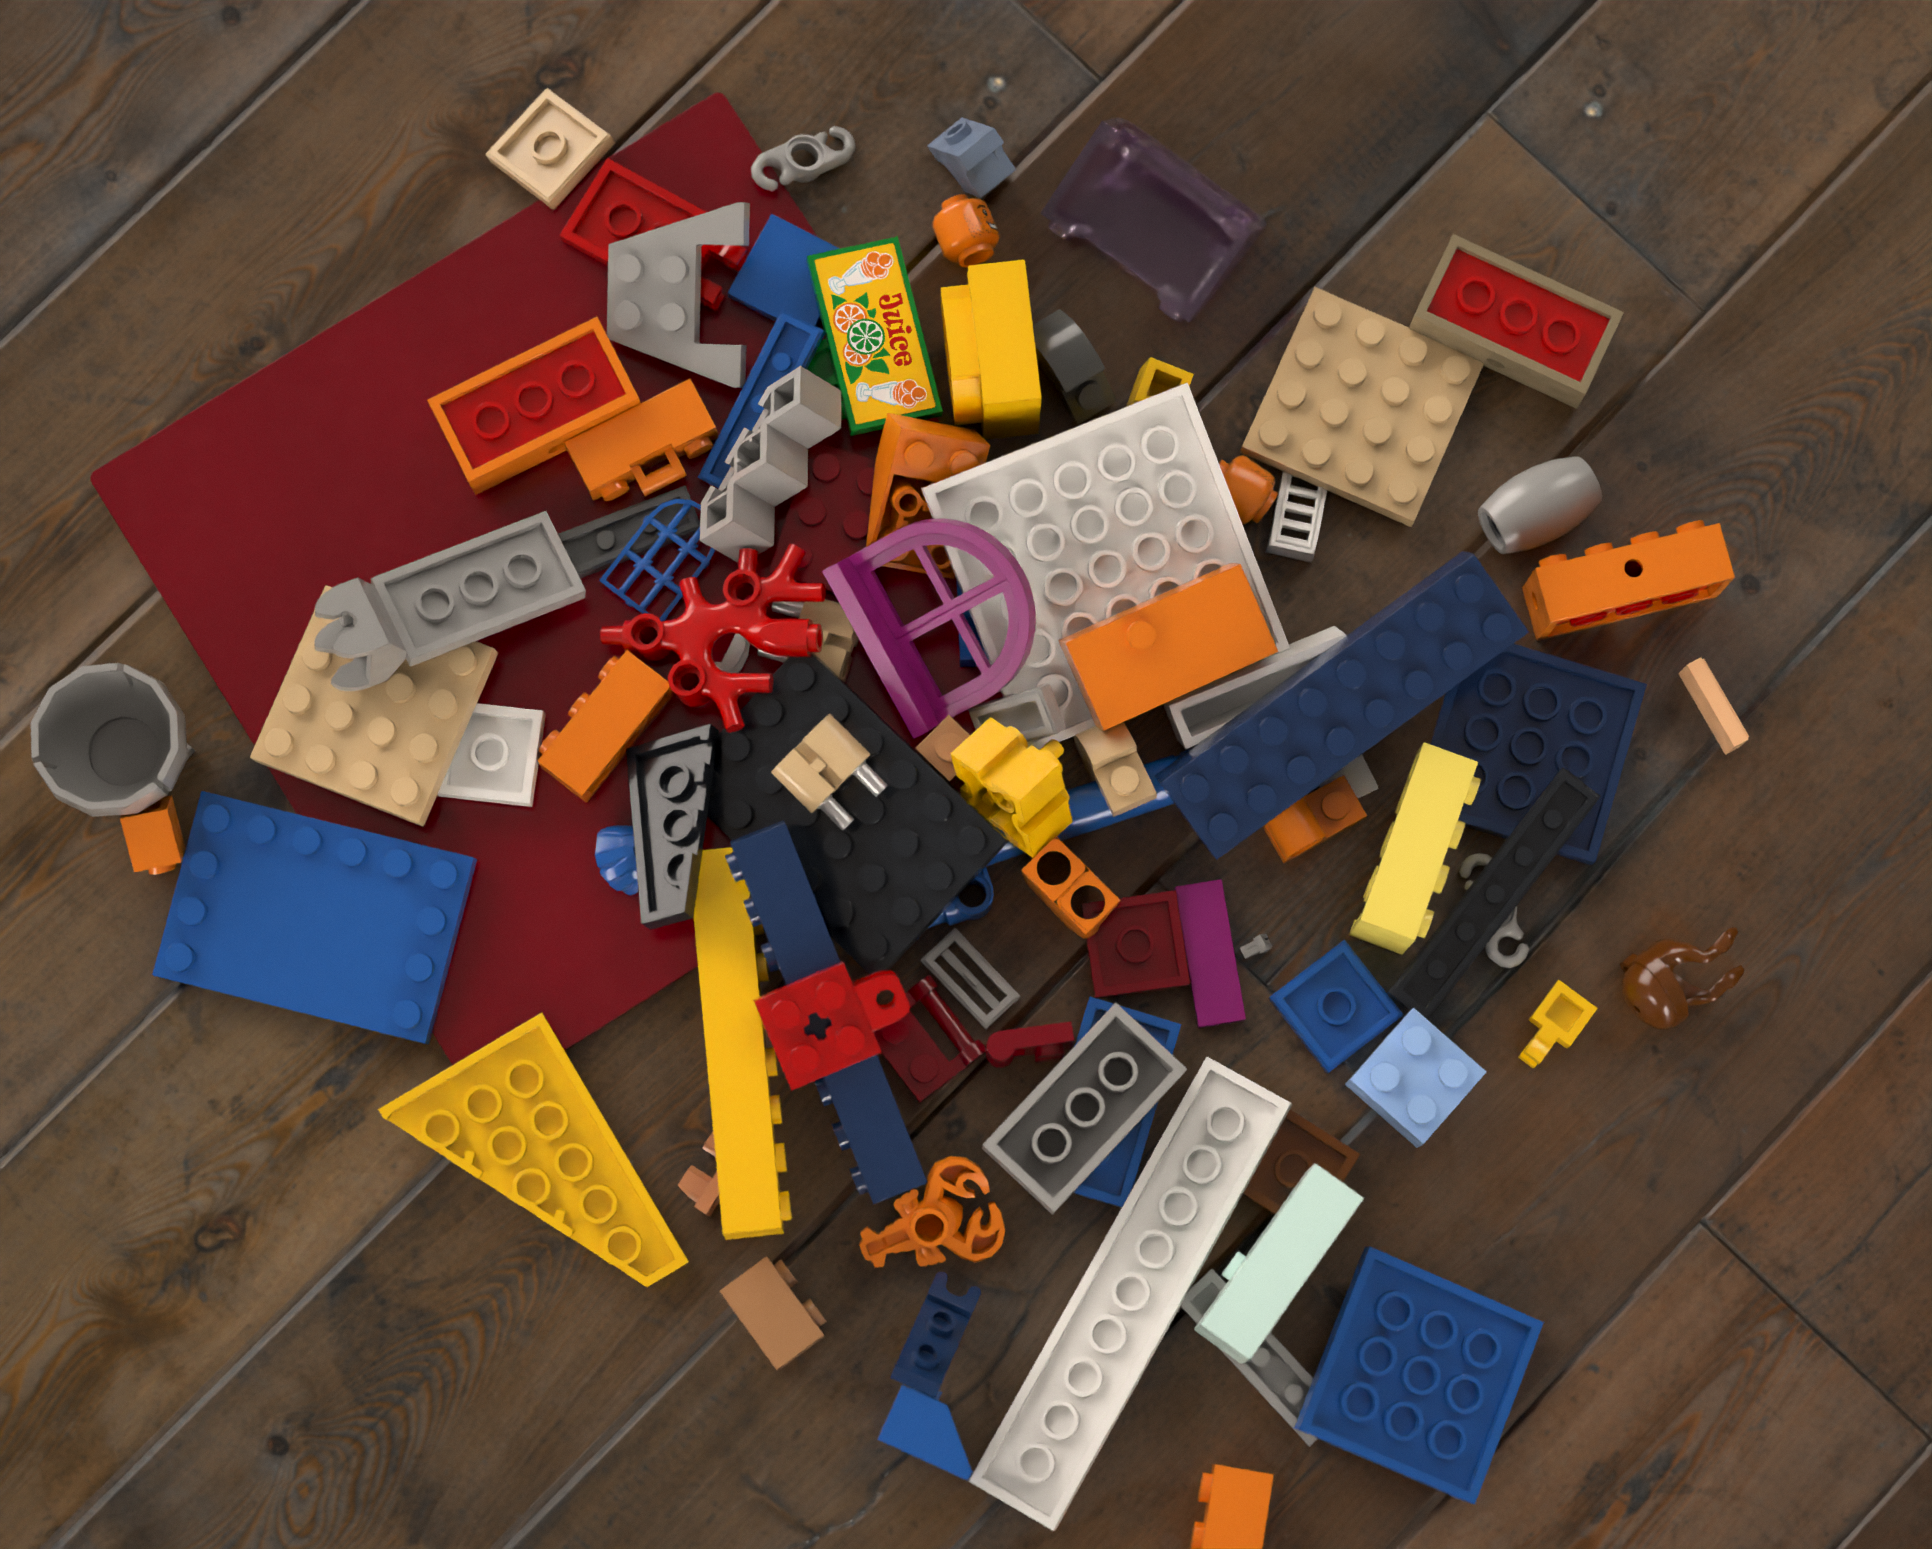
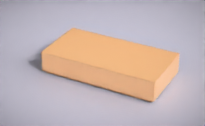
M1700 657L1687 664L1678 674L1726 755L1741 747L1749 740V735L1705 659Z

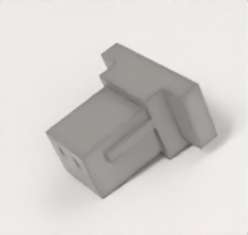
M1267 934L1256 936L1253 938L1254 941L1240 948L1245 959L1259 952L1265 953L1272 949Z

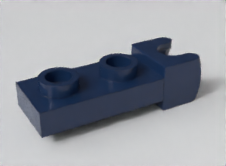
M938 1272L890 1377L934 1398L937 1396L981 1294V1290L976 1286L970 1287L964 1296L951 1294L946 1288L948 1275L945 1272Z

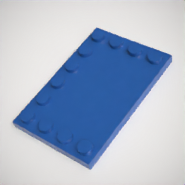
M201 791L152 975L429 1044L477 859Z

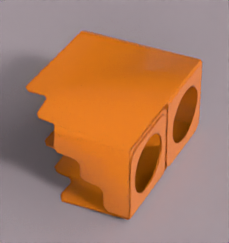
M1057 836L1021 870L1026 884L1070 930L1083 939L1092 937L1108 915L1120 902L1123 903ZM1057 851L1063 853L1069 859L1071 873L1065 882L1058 885H1049L1040 879L1037 873V864L1039 859L1047 852ZM1091 885L1103 893L1105 907L1099 916L1093 919H1083L1074 913L1071 907V898L1079 887Z

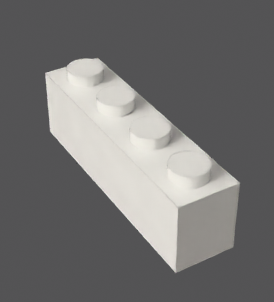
M1332 626L1289 644L1290 649L1250 664L1164 703L1163 705L1176 739L1185 749L1199 744L1339 642L1346 634L1337 627Z

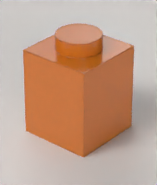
M172 795L162 798L138 814L121 815L120 821L134 872L148 870L149 874H161L176 868L177 863L182 862L186 847Z

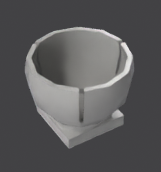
M121 663L80 667L48 689L31 721V756L36 770L57 800L92 817L138 814L173 790L186 761L195 752L187 744L185 715L165 684L130 665Z

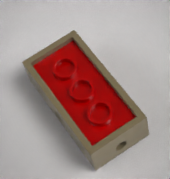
M1453 234L1415 312L1409 329L1484 363L1483 366L1577 409L1586 395L1624 312Z

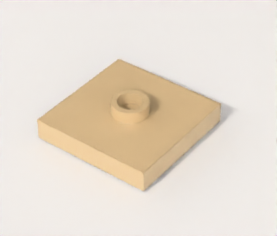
M546 88L485 155L492 164L554 210L611 149L615 142L610 134Z

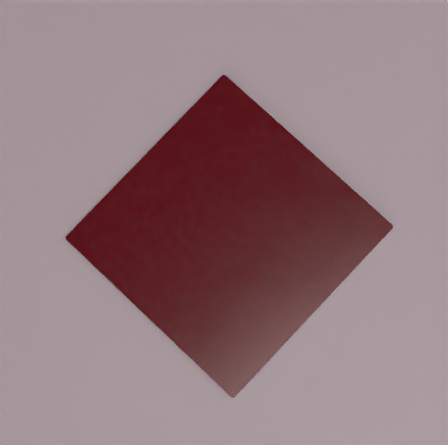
M714 93L608 157L610 160L706 212L737 202L750 203L749 246H743L747 250L745 253L747 256L771 214L818 237L785 186L780 184V179L772 166H765L763 174L768 179L778 182L777 189L770 191L756 184L752 178L751 167L762 151L722 93ZM606 159L595 165L554 210L539 199L92 472L90 476L92 485L254 746L325 585L333 588L355 578H360L371 584L372 577L547 511L559 534L682 486H686L691 500L701 505L710 486H713L698 478L712 450L711 448L708 452L693 459H689L686 454L678 458L687 476L646 497L643 495L637 481L634 480L628 483L629 490L622 496L611 501H604L603 497L593 501L566 450L475 495L427 401L595 317H598L607 334L608 266L563 242L559 236ZM711 255L701 271V277L722 287L721 293L726 298L717 313L700 304L699 342L701 344L746 345L747 380L775 321L728 298V291L738 273L726 267ZM820 321L817 327L824 330L822 321ZM610 340L641 403L691 379L716 426L719 436L742 388L728 386ZM937 417L927 419L928 421L940 423ZM844 419L841 421V429L818 443L876 460L883 429L850 436L847 420ZM717 439L711 441L713 446ZM665 459L644 470L643 473L647 475L669 464V462ZM793 496L775 506L774 545L758 554L756 571L760 577L769 576V569ZM694 507L700 521L701 510ZM691 537L685 538L683 540H685L688 543ZM699 539L696 543L698 547L695 549L707 557L711 547ZM672 543L660 548L651 559L653 563L650 565L664 574L680 553L678 551L680 546ZM715 550L709 561V566L701 571L697 580L706 601L710 604H721L727 600L723 593L724 581L729 574L738 570V562ZM688 554L673 573L674 579L671 581L679 586L681 580L694 574L701 565V562L691 554ZM630 559L617 564L606 580L619 590L635 569L633 567L635 562ZM880 566L874 570L904 625L943 605L928 574ZM607 569L581 578L586 590L584 599L476 641L492 647L498 652L477 703L544 711L546 717L542 737L543 743L553 730L556 729L561 732L572 717L568 715V712L575 701L585 692L591 695L601 683L598 675L604 665L613 656H617L620 659L626 652L622 645H602L600 639L602 626H623L625 620H632L642 613L634 607H629L624 599L599 581ZM643 570L625 595L640 605L655 586L654 580L656 578L646 570ZM956 576L955 579L943 577L954 598H956ZM664 585L646 611L660 618L677 594ZM826 593V600L839 603L836 596ZM749 594L744 600L750 598L753 594ZM683 596L664 621L675 619L684 613L686 606ZM772 604L768 606L766 611L768 617L772 619H799L773 612ZM952 619L912 640L942 696L982 674L978 667H960L959 631ZM736 633L725 634L718 638L712 649L714 662H722ZM859 640L857 647L853 648L851 654L853 660L845 683L915 750L936 727L913 739ZM750 644L747 660L739 673H768L773 675L784 662L758 656V649ZM629 651L667 681L671 668L680 661V657L673 651H670L665 658L658 661H648L637 651ZM699 683L692 685L690 690L694 689ZM999 691L981 703L1001 698L1003 695ZM747 692L740 695L737 701L739 710L757 692ZM674 694L632 747L707 724H712L720 733L725 728L720 710L712 699L700 707H690L685 705ZM968 710L952 717L969 735L976 731ZM626 755L587 803L538 765L532 807L439 797L437 795L424 827L268 767L298 815L477 859L432 1032L452 1065L540 1013L544 1014L566 1051L698 968L694 917L656 929H648L641 924L639 892L630 896L623 891H616L601 876L600 869L597 867L595 859L597 833L609 826H633ZM960 780V781L954 786V788H955L960 794H961L960 788L965 784V782H963L962 780ZM707 817L703 850L731 847L730 841L732 840Z

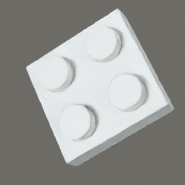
M477 703L437 795L439 797L532 807L539 765L538 759L540 758L538 750L542 744L546 717L544 711Z

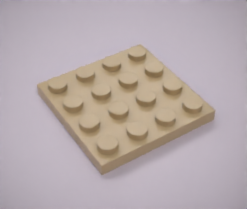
M1314 287L1240 453L1412 527L1484 363L1409 329L1407 326Z
M325 585L321 596L332 587ZM314 610L250 758L265 766L424 827L498 652L492 647L475 641L411 667L405 659L387 681L363 690L342 691L332 686L331 679L340 666L352 662L354 658H343L334 653L315 651V638L326 625L337 619L331 620L316 617Z

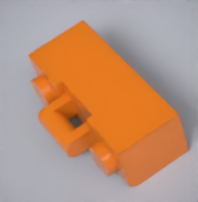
M688 379L565 441L564 444L593 501L603 497L604 501H611L625 494L629 490L628 483L634 480L637 481L643 495L646 497L687 476L678 458L686 454L689 459H693L708 452L713 447L711 441L718 438V433L691 379ZM665 459L668 460L669 464L644 475V470Z

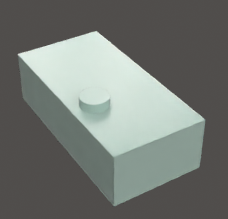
M1315 1163L1304 1173L1248 1254L1245 1256L1238 1251L1221 1274L1228 1279V1282L1194 1330L1240 1364L1249 1361L1364 1198Z

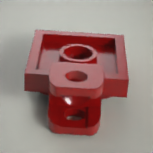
M843 961L753 999L791 1090H795L881 1053L873 1031L897 1022L910 1010L907 997L894 971H877L852 982ZM883 990L893 992V998L887 1004H880L876 1001L878 993ZM817 1012L821 1019L829 1017L832 1025L825 1029L827 1036L817 1039L815 1034L806 1035L803 1028L810 1024L808 1016L812 1013Z

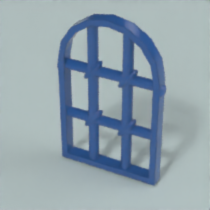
M673 499L660 504L650 515L644 517L643 524L599 581L624 599L629 607H634L642 614L649 613L646 611L647 607L665 585L676 593L677 596L659 618L661 621H664L683 596L680 587L671 581L674 579L673 573L686 556L691 554L701 562V565L691 576L697 578L701 571L709 566V561L715 552V549L711 548L706 557L695 549L698 547L696 543L700 539V527L688 543L675 533L678 530L676 526L693 506L701 510V505L687 499ZM673 504H684L667 527L654 517L664 507ZM650 523L660 531L657 533L659 538L646 555L641 558L630 550V547ZM667 538H670L680 546L678 549L680 553L665 573L662 574L650 565L653 563L651 559ZM626 555L635 562L633 565L635 569L618 590L606 579L623 556ZM646 570L656 578L654 580L656 584L642 603L638 605L626 596L625 593L641 572Z

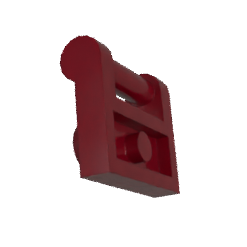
M931 975L916 983L905 995L910 1009L919 1002L925 1006L960 1052L951 1061L947 1060L910 1010L897 1022L873 1031L882 1055L919 1103L923 1102L987 1052L981 1040L975 1041L936 991L939 986Z
M1072 1021L995 1032L987 1041V1061L991 1066L1003 1069L1012 1063L1014 1057L1035 1055V1062L1063 1059L1065 1050H1072L1074 1043Z

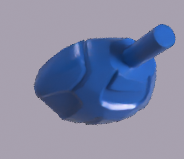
M617 825L601 829L597 833L595 850L596 864L600 869L601 876L616 891H623L630 896L638 893L633 826Z

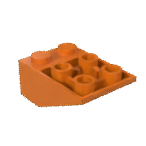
M887 413L875 461L866 547L911 523L933 519L921 488L986 463L990 444L974 429ZM927 545L942 576L955 579V574L944 546ZM914 549L882 565L927 574Z

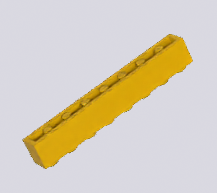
M732 847L702 851L694 910L723 1235L726 1240L784 1234L783 1221L792 1220L789 1191L780 1192L778 1175L780 1172H787L785 1144H775L774 1125L783 1124L780 1095H771L769 1077L778 1076L777 1058L773 1047L766 1048L765 1027L753 999L761 996L760 982L769 981L766 958L764 953H757L756 935L764 934V927L762 924L754 928L743 903V900L751 897L745 879L735 883L725 855L733 853Z

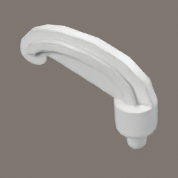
M735 634L722 662H715L716 666L725 672L739 673L747 660L750 643L740 634Z

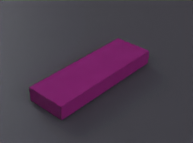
M1222 879L1174 887L1177 894L1198 1029L1245 1021L1246 1016Z

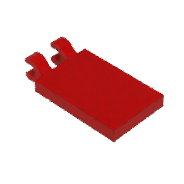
M607 158L559 236L563 242L608 266L609 244L706 213V211ZM702 245L701 271L712 255L726 267L739 273L748 257L745 254L747 250L743 246ZM701 277L700 304L717 313L726 298L721 293L723 288Z

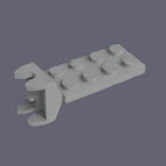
M547 511L372 577L371 584L360 578H355L331 588L318 599L315 605V616L337 620L326 625L315 638V651L334 653L343 658H354L352 662L340 666L332 677L331 684L336 689L342 691L363 690L387 681L405 659L410 667L584 599L586 590Z

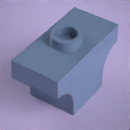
M965 118L959 119L927 145L936 160L950 171L964 192L982 198L1016 170L1003 150L1002 144L1004 142L993 127Z

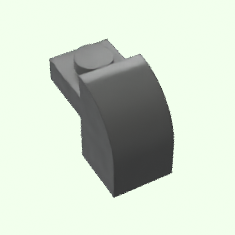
M1058 309L1033 325L1038 368L1054 383L1074 422L1079 425L1117 401L1103 373L1105 367L1083 331L1067 314Z

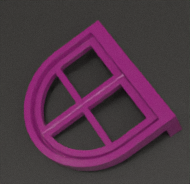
M945 518L914 522L892 532L822 571L913 739L938 726L948 715L954 717L1001 691L1017 676L1030 654L1036 628V611L1029 581L1013 554L994 536L972 524ZM927 545H946L961 549L981 561L994 577L954 598ZM914 549L939 594L943 605L904 625L874 570ZM1003 592L1008 609V632L1004 647L991 666L963 613ZM952 619L982 674L942 696L912 640Z

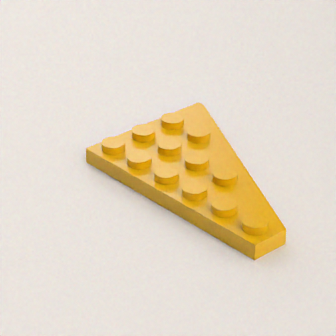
M543 1013L538 1014L378 1109L384 1119L392 1122L457 1166L507 1196L516 1204L524 1207L544 1222L594 1252L600 1258L625 1272L645 1287H649L689 1263Z

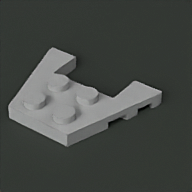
M737 202L609 244L607 336L609 340L728 386L743 388L746 382V345L701 344L699 342L702 245L749 246L750 203Z

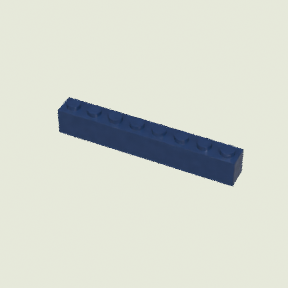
M783 820L730 841L733 853L725 855L735 883L745 879L751 897L743 900L753 928L762 924L769 942L761 945L770 971L774 972L780 969L785 983L788 985L840 963L785 821ZM817 1012L808 1016L810 1024L804 1027L805 1034H815L817 1039L827 1036L825 1029L832 1025L830 1018L821 1019ZM877 1055L814 1081L824 1107L833 1103L840 1121L833 1123L832 1127L841 1150L844 1151L851 1148L858 1164L849 1170L859 1195L869 1192L873 1204H876L927 1183Z

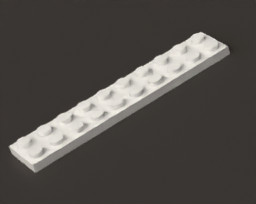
M1206 1057L969 1482L1053 1531L1057 1529L1292 1107L1289 1101Z

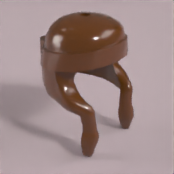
M1736 927L1729 928L1711 947L1704 951L1692 944L1676 939H1661L1654 942L1639 955L1631 953L1620 963V967L1625 973L1622 980V993L1629 1009L1645 1024L1656 1029H1668L1676 1027L1688 1017V1005H1703L1719 999L1724 992L1733 988L1739 982L1745 971L1742 965L1725 973L1710 990L1689 984L1676 975L1673 969L1676 965L1685 962L1704 964L1713 961L1732 947L1738 934V929Z

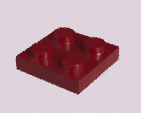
M1176 890L1119 898L1123 903L1120 902L1108 915L1092 937L1086 938L1094 996L1097 999L1190 986ZM1105 900L1082 903L1083 919H1093L1099 916L1105 907Z

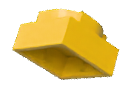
M1025 260L969 265L967 272L968 285L941 287L944 345L954 426L981 423L985 440L1039 434L1041 391Z

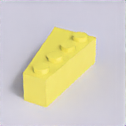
M1423 742L1416 753L1395 810V814H1397L1395 822L1392 821L1382 844L1379 855L1382 858L1380 865L1376 866L1363 895L1364 902H1366L1364 910L1357 920L1354 919L1349 936L1401 955L1412 945L1417 936L1425 938L1434 915V911L1427 909L1432 892L1441 893L1450 869L1449 866L1442 864L1447 849L1449 847L1456 850L1464 831L1465 822L1458 820L1464 803L1472 805L1481 779L1473 776L1478 764L1477 761Z

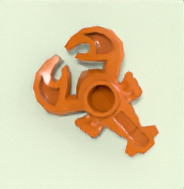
M950 1155L937 1160L927 1174L924 1198L921 1201L918 1200L917 1189H911L909 1193L906 1192L901 1198H897L894 1201V1207L901 1217L896 1218L893 1223L885 1226V1230L880 1233L875 1232L868 1226L860 1231L862 1240L859 1246L865 1260L872 1261L874 1268L884 1267L886 1254L914 1250L919 1266L937 1265L938 1262L943 1263L946 1260L944 1254L938 1248V1245L941 1244L961 1259L975 1263L992 1257L1002 1246L1005 1234L1002 1212L995 1201L988 1203L990 1211L988 1224H981L980 1219L984 1212L979 1207L972 1213L964 1234H962L958 1229L963 1218V1206L957 1200L943 1196L944 1189L964 1198H976L975 1190L967 1188L964 1184L966 1180H973L980 1187L984 1195L989 1193L988 1178L980 1166L968 1158Z

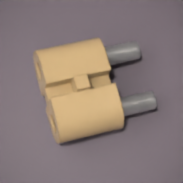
M826 599L824 602H773V612L799 619H811L813 624H821L823 631L821 652L813 653L845 682L853 660L851 654L853 648L857 647L859 638L840 603ZM758 649V656L780 662H785L789 658L772 655Z
M828 714L771 772L811 813L821 809L842 831L854 818L832 797V794L851 775H855L876 797L888 786L866 764V760L871 754L831 714Z

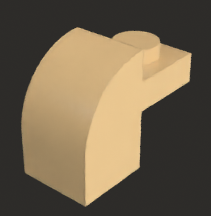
M1124 722L1107 730H1101L1094 726L1074 736V746L1091 781L1096 780L1113 817L1157 798V792L1137 753V745Z

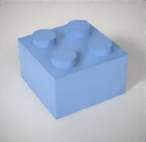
M1412 1008L1345 1085L1418 1148L1428 1140L1483 1077L1486 1071L1416 1009Z

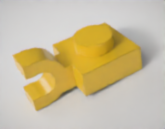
M1558 980L1528 1019L1539 1030L1518 1058L1534 1069L1537 1064L1542 1062L1556 1041L1567 1049L1572 1045L1598 1008Z

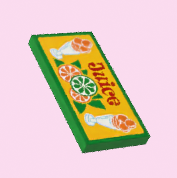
M898 236L808 255L806 262L838 388L841 391V400L850 436L883 429L887 413L923 420L941 417L943 410Z

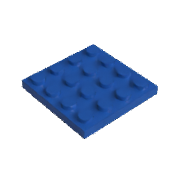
M1370 1246L1364 1247L1294 1429L1466 1503L1475 1505L1544 1322Z

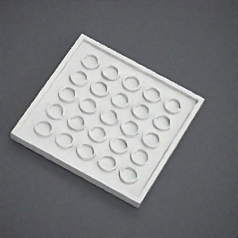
M1188 383L1181 384L921 488L933 519L959 520L988 532L1013 554L1029 581L1036 611L1034 641L1024 666L1017 676L1001 690V693L1005 697L1050 684L1066 729L1054 735L1028 741V748L1033 745L1040 750L1051 739L1061 742L1096 726L1058 640L1229 563L1241 564L1278 649V652L1275 654L1290 649ZM943 545L962 594L994 577L991 571L971 554L955 547ZM1003 592L969 609L991 666L1000 655L1008 632V609Z

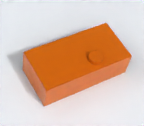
M1229 563L1058 640L1092 719L1101 730H1107L1278 652L1243 568L1238 563Z

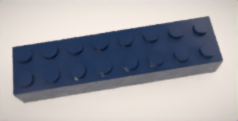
M1462 551L1157 773L1155 778L1207 850L1218 859L1525 636L1529 631L1475 554Z

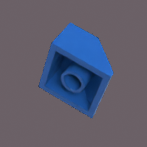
M902 1385L878 1440L968 1481L972 1470L948 1405L939 1402L943 1392L938 1391L936 1398L914 1388L911 1389Z

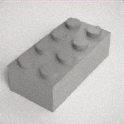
M1115 1003L982 1145V1149L1053 1215L1186 1072L1187 1068L1125 1010Z

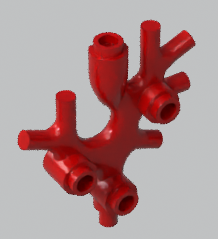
M788 545L779 565L768 577H760L757 574L758 551L743 548L739 550L738 570L729 574L723 584V593L727 599L721 604H710L703 597L697 578H685L679 582L686 608L679 617L661 621L653 614L644 613L634 617L632 620H625L623 626H602L600 632L602 645H622L625 651H637L648 661H658L665 658L670 651L675 652L680 657V661L671 668L668 675V683L672 691L685 705L690 707H700L712 699L720 710L726 731L735 732L745 726L737 704L738 698L747 692L772 693L774 685L773 675L768 673H729L722 671L716 666L712 657V649L715 642L725 634L736 633L744 637L757 649L776 656L811 657V653L821 652L823 644L821 624H813L811 619H772L768 617L766 611L773 602H824L826 597L825 584L798 583L795 581V573L806 554L802 548L796 545ZM749 594H753L750 598L744 600ZM699 683L694 689L690 690L692 685Z

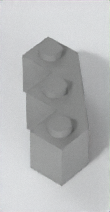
M799 366L767 387L758 403L764 410L752 431L744 427L725 460V463L731 466L718 489L710 486L701 502L700 541L736 562L739 559L740 549H755L760 554L774 545L775 506L808 487V449L841 429V391L802 366Z

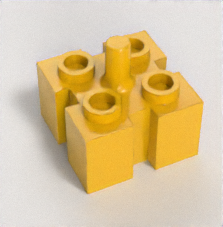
M990 717L950 753L956 776L965 782L960 788L961 795L995 827L1002 830L1009 842L1032 858L1073 822L1068 802L1070 798L1062 777L1063 767L1058 760L1064 753V748L1057 740H1049L1040 750L1033 745L1028 748V742L1020 731L1012 726L1006 728Z

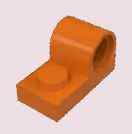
M1343 775L1302 797L1262 827L1284 864L1366 819L1367 814L1346 777Z

